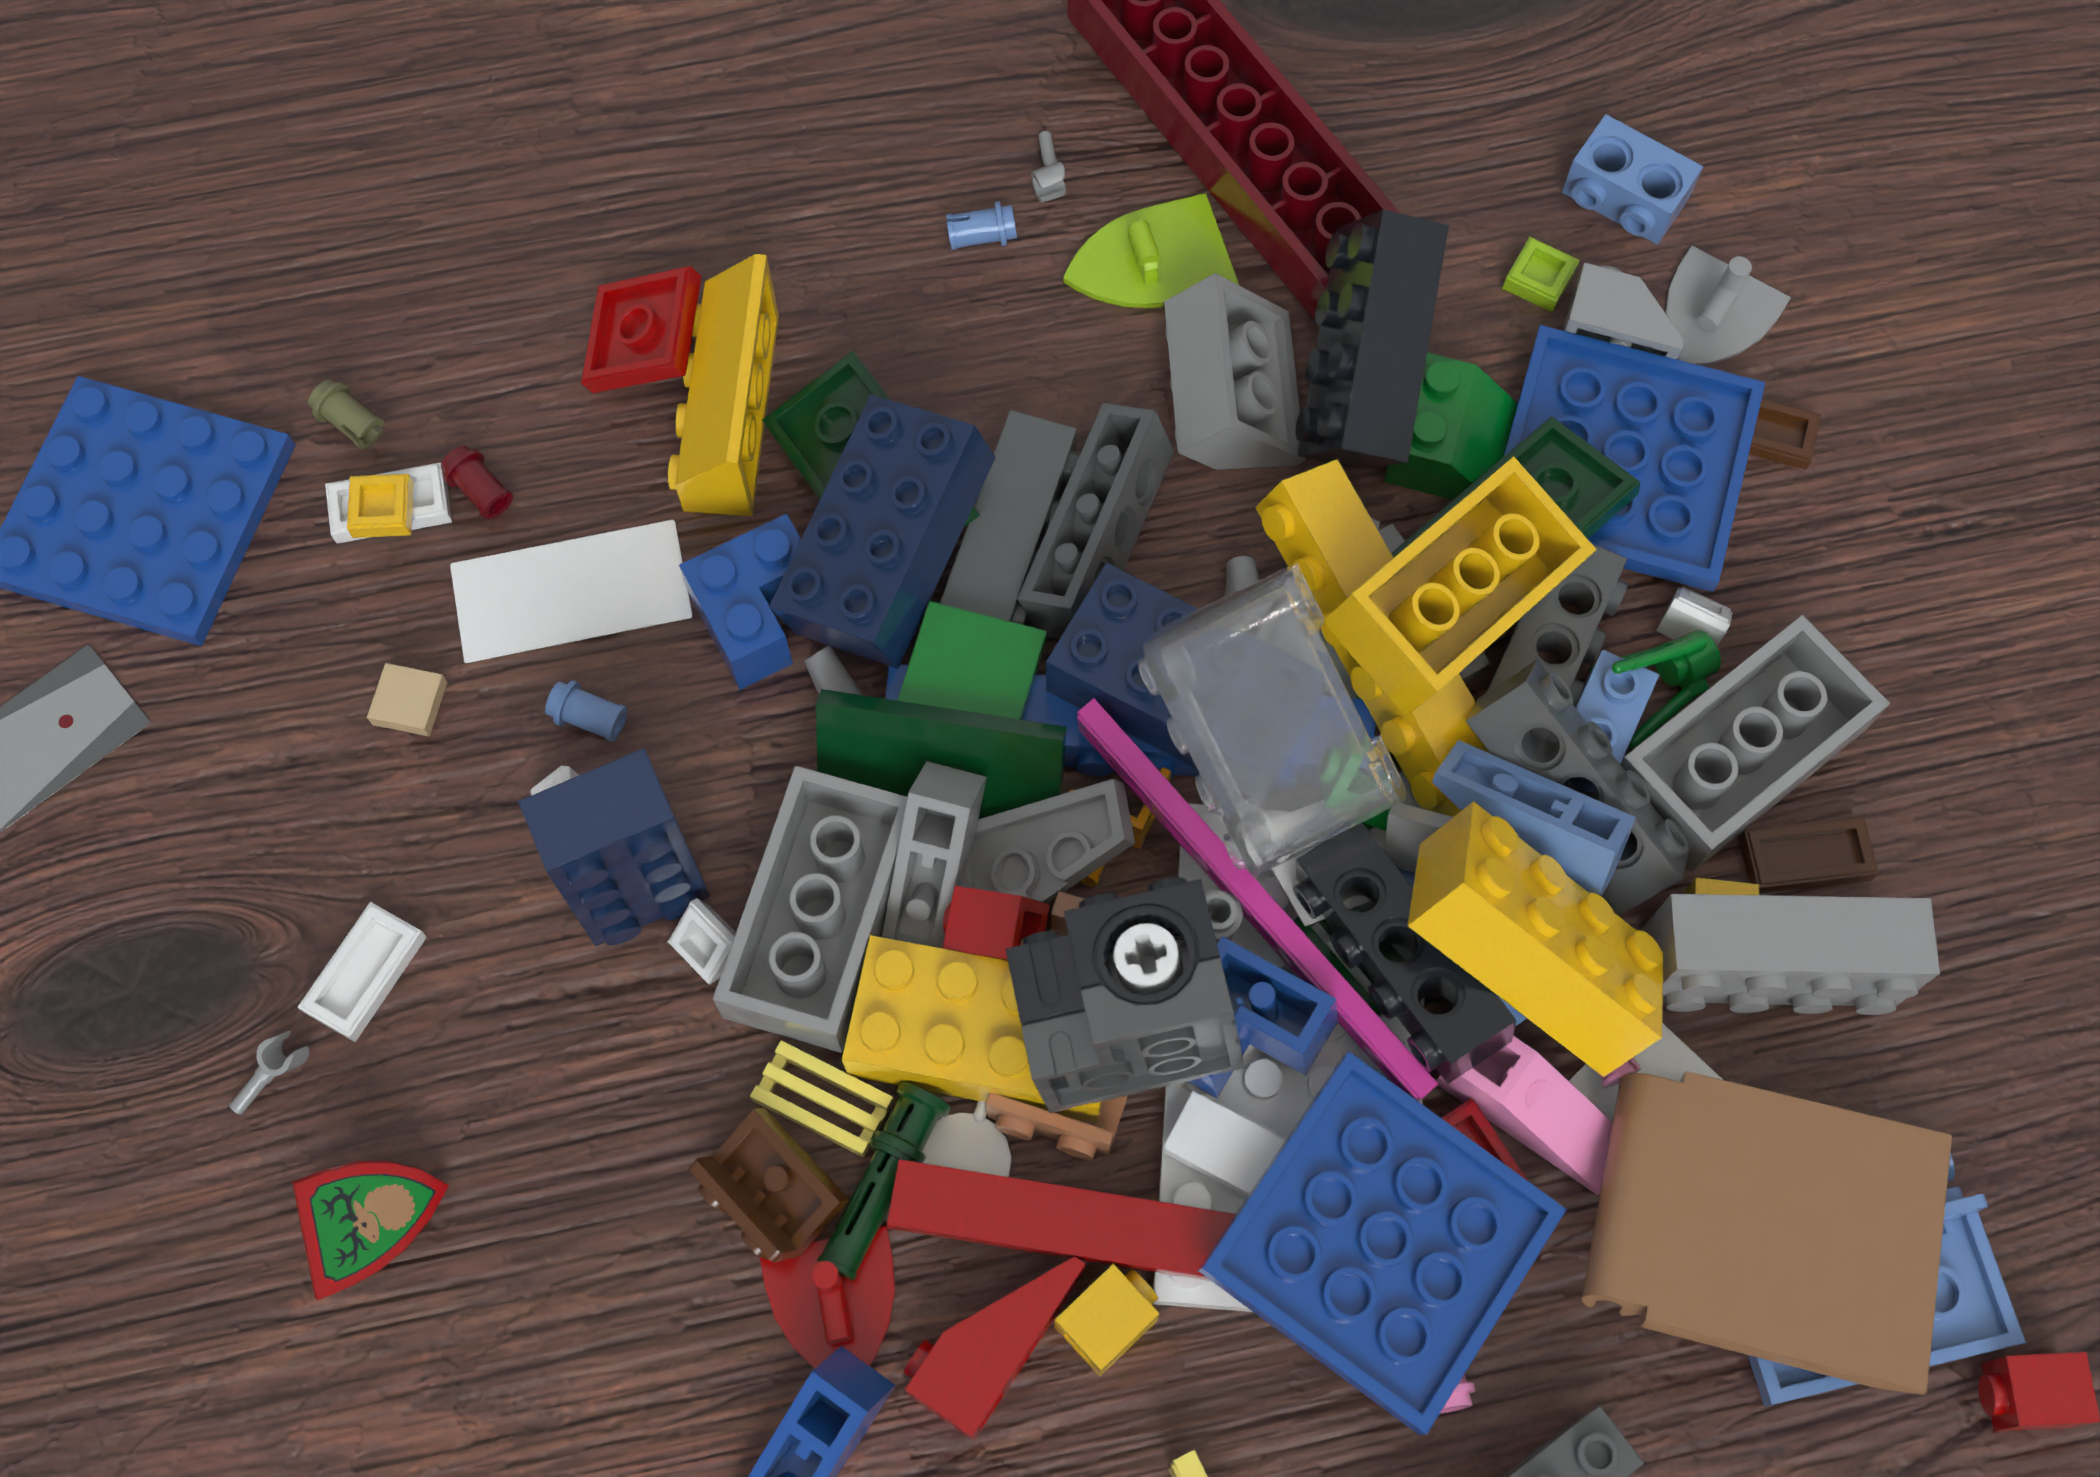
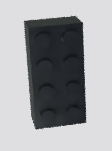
M1383 209L1337 228L1336 233L1330 238L1325 255L1326 266L1330 268L1327 289L1321 294L1315 313L1316 324L1320 325L1316 348L1309 355L1305 370L1306 381L1310 383L1307 404L1301 409L1295 428L1296 439L1300 441L1299 457L1323 462H1331L1338 459L1342 466L1356 469L1408 463L1449 225Z

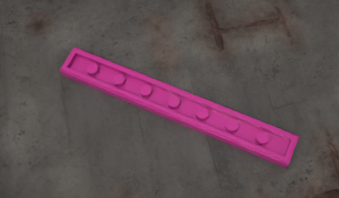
M1093 698L1077 712L1079 732L1220 890L1235 896L1241 904L1244 918L1299 979L1336 998L1338 1024L1386 1078L1417 1101H1420L1438 1085L1436 1080L1424 1069L1419 1061L1103 707Z

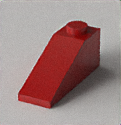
M1074 1256L945 1330L935 1345L925 1339L913 1354L903 1374L911 1378V1381L905 1388L908 1396L974 1442L1084 1275L1086 1264Z

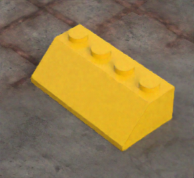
M754 254L705 281L702 304L697 303L692 334L693 338H697L695 352L689 353L686 376H683L684 386L689 388L687 404L679 403L676 412V435L678 438H682L680 454L671 455L668 467L669 488L677 490L683 512L738 516L753 515L765 425L762 419L766 417L779 320L767 255Z

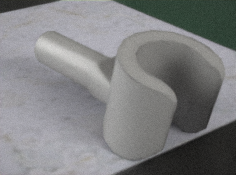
M1043 131L1038 136L1043 168L1031 172L1032 185L1040 203L1062 197L1067 193L1063 181L1065 169L1055 156L1052 134L1049 131Z
M291 1031L266 1039L259 1045L256 1056L259 1067L229 1104V1107L235 1113L242 1115L262 1089L275 1076L298 1068L307 1061L310 1052L307 1046L294 1051L287 1058L284 1056L282 1044L289 1037Z

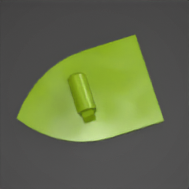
M1206 193L1143 208L1113 220L1085 242L1074 256L1063 277V283L1084 295L1108 304L1132 308L1164 307V301L1214 273L1239 285Z

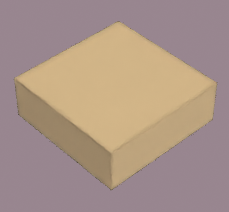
M385 663L367 719L374 726L430 737L448 682L443 674Z

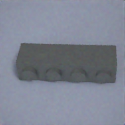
M1009 411L994 453L996 458L975 505V509L980 516L968 524L940 604L1025 626L1028 625L1029 618L1017 598L1061 500L1065 486L1068 484L1081 452L1076 451L1077 428L1017 411Z

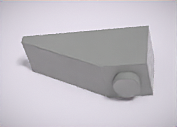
M928 761L925 763L908 792L881 937L943 949L945 938L943 930L944 913L952 901L954 886H962L976 833L987 777Z

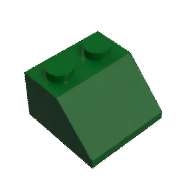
M1427 352L1408 463L1388 465L1383 482L1454 500L1503 458L1518 403L1477 365Z

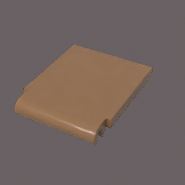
M1689 1071L1684 1072L1680 1082L1644 1073L1625 1074L1619 1081L1582 1302L1587 1307H1593L1596 1301L1606 1300L1620 1305L1619 1313L1621 1316L1643 1314L1642 1328L1873 1388L1924 1395L1927 1392L1952 1135Z

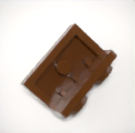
M765 1108L753 1109L713 1156L697 1158L688 1168L692 1175L701 1183L699 1191L703 1198L717 1210L729 1214L743 1230L741 1237L752 1252L772 1262L801 1256L850 1201Z

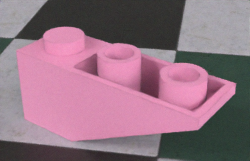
M1513 1036L1511 1043L1451 1083L1447 1084L1443 1077L1439 1075L1436 1080L1439 1087L1463 1103L1471 1098L1474 1099L1487 1120L1596 1195L1600 1194L1612 1121L1537 1051Z

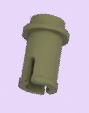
M325 380L317 385L310 394L308 405L313 409L312 414L314 418L319 422L328 421L353 441L359 449L363 450L372 446L382 435L383 430L381 428L385 426L384 420L374 415L350 395L349 386L345 383Z

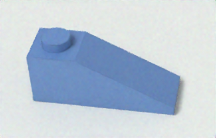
M1460 740L1456 742L1437 769L1432 781L1461 811L1474 801L1493 817L1498 816L1507 821L1515 832L1519 834V838L1541 855H1548L1555 859L1561 865L1566 875L1587 892L1596 893L1600 896L1603 895L1615 874L1636 819L1635 816Z

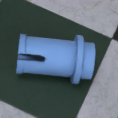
M996 201L995 208L946 214L952 250L1001 241L1003 247L1007 246V240L1017 239L1012 205L1001 206L1000 201Z
M572 680L568 684L559 681L554 685L548 696L545 714L553 717L554 724L560 727L569 723L602 736L610 742H614L625 725L628 707L622 704H615L581 690V685L577 681Z

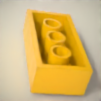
M1512 457L1355 590L1322 623L1406 717L1442 689L1597 549L1519 461Z
M1474 801L1420 843L1408 927L1603 1077L1662 1038L1663 951L1648 933L1635 930L1613 912L1611 906L1603 897L1596 893L1587 892L1566 875L1561 865L1555 859L1538 853L1518 837L1513 827L1507 821L1498 816L1493 817Z
M870 935L842 1056L847 1074L856 1078L897 1086L900 1082H907L929 1092L987 1102L989 1093H994L1049 1111L1031 1077L1008 961ZM1102 1101L1054 1113L1071 1119L1098 1123Z

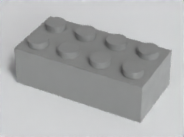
M1801 615L1628 753L1620 765L1626 772L1631 770L1642 779L1649 791L1650 803L1663 820H1672L1682 830L1687 839L1690 853L1686 866L1693 873L1866 731L1890 703Z
M795 766L712 999L723 1019L839 1053L843 1052L870 935L881 937L907 803L906 796Z
M1670 894L1641 929V931L1648 933L1663 951V1003H1666V1009L1675 1012L1697 1011L1705 1008V1003L1729 1004L1730 1011L1737 1013L1761 1012L1767 1010L1769 1004L1792 1005L1793 1012L1800 1014L1824 1013L1833 1009L1832 1006H1856L1858 1014L1882 1015L1896 1011L1897 1005L1907 998L1916 996L1920 988L1940 974L1931 898Z

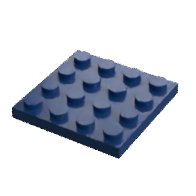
M1540 325L1504 456L1551 416L1641 482L1639 494L1590 536L1588 540L1594 545L1627 558L1624 569L1714 592L1720 580L1765 382Z
M77 376L0 528V588L202 646L296 445L290 435Z
M1348 1051L1333 1069L1198 1269V1272L1418 1435H1426L1567 1209Z

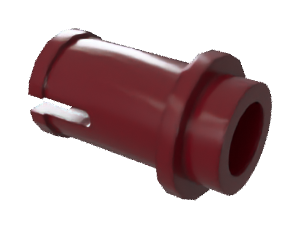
M459 446L449 452L441 463V469L444 472L443 480L450 487H458L479 510L480 515L484 519L496 518L511 505L513 494L484 465V456L479 450H470L468 446Z

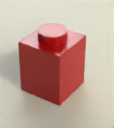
M954 886L952 901L947 906L943 917V930L945 933L943 949L1008 961L1007 948L1020 946L1022 939L1045 931L1050 904L1021 895Z
M2087 1352L2005 1356L1981 1363L1983 1374L1980 1376L1978 1383L1979 1398L1984 1412L1991 1416L1994 1432L2073 1428L2100 1422Z

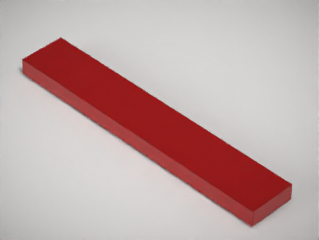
M899 1159L887 1226L889 1229L1066 1258L1075 1256L1079 1260L1114 1264L1115 1266L1211 1281L1198 1272V1269L1235 1214Z

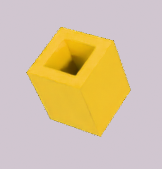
M1113 1264L1055 1319V1329L1100 1377L1157 1322L1160 1313L1152 1305L1159 1298L1136 1271L1131 1269L1127 1274L1123 1275Z

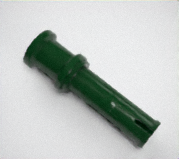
M907 1082L899 1083L896 1089L899 1099L883 1130L874 1131L870 1139L872 1142L870 1148L874 1151V1154L850 1201L847 1203L824 1251L816 1260L817 1262L829 1261L833 1263L841 1276L852 1281L855 1280L856 1272L890 1208L899 1159L924 1163L926 1156L922 1151L938 1119L946 1118L951 1110V1107L939 1097Z

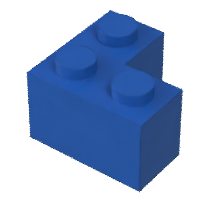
M788 514L780 516L679 564L689 596L739 690L793 664L786 636L773 614L775 612L769 607L801 541Z
M1222 936L1217 946L1233 1007L1242 1055H1244L1249 1045H1252L1306 1076L1338 1023L1336 998ZM1233 1071L1213 1074L1187 1082L1217 1099Z

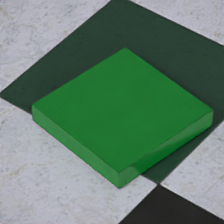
M929 601L897 701L1023 720L1047 640V631Z

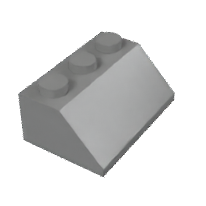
M1216 273L1164 301L1165 334L1169 350L1170 387L1173 393L1176 425L1175 439L1178 453L1216 470L1294 466L1305 462L1306 458L1298 456L1300 441L1296 439L1295 435L1300 405L1289 311Z

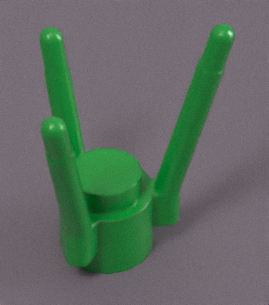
M1695 630L1657 647L1622 656L1621 658L1624 660L1612 664L1611 669L1615 674L1655 664L1657 672L1660 674L1659 676L1667 685L1682 687V690L1640 726L1633 734L1628 747L1636 748L1691 699L1709 690L1706 678L1720 670L1721 655L1716 643L1706 632ZM1593 665L1590 666V668H1589V670H1588L1589 673H1590V671H1591Z

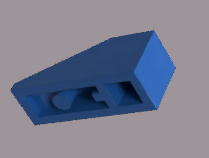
M841 1346L810 1373L748 1477H836L863 1439L895 1387V1384Z

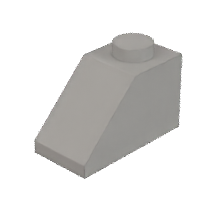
M1584 262L1572 293L1563 331L1677 359L1682 350L1684 338L1643 280L1638 276L1623 273L1612 266H1596Z

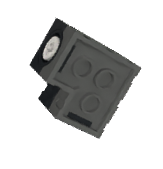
M1182 877L1165 878L1150 884L1146 888L1147 892L1122 898L1113 893L1090 896L1079 903V908L1064 911L1068 934L1061 936L1060 933L1055 931L1038 932L1022 939L1020 946L1006 949L1031 1077L1050 1113L1245 1068L1233 1007L1201 879L1187 882Z

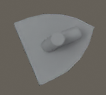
M1691 246L1678 266L1670 284L1665 313L1684 338L1683 347L1677 360L1705 366L1741 354L1765 336L1776 323L1791 297L1749 276L1752 265L1747 258L1741 256L1734 257L1727 264Z

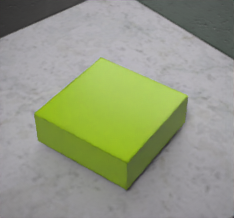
M1529 237L1505 278L1502 289L1553 312L1576 272L1580 260Z

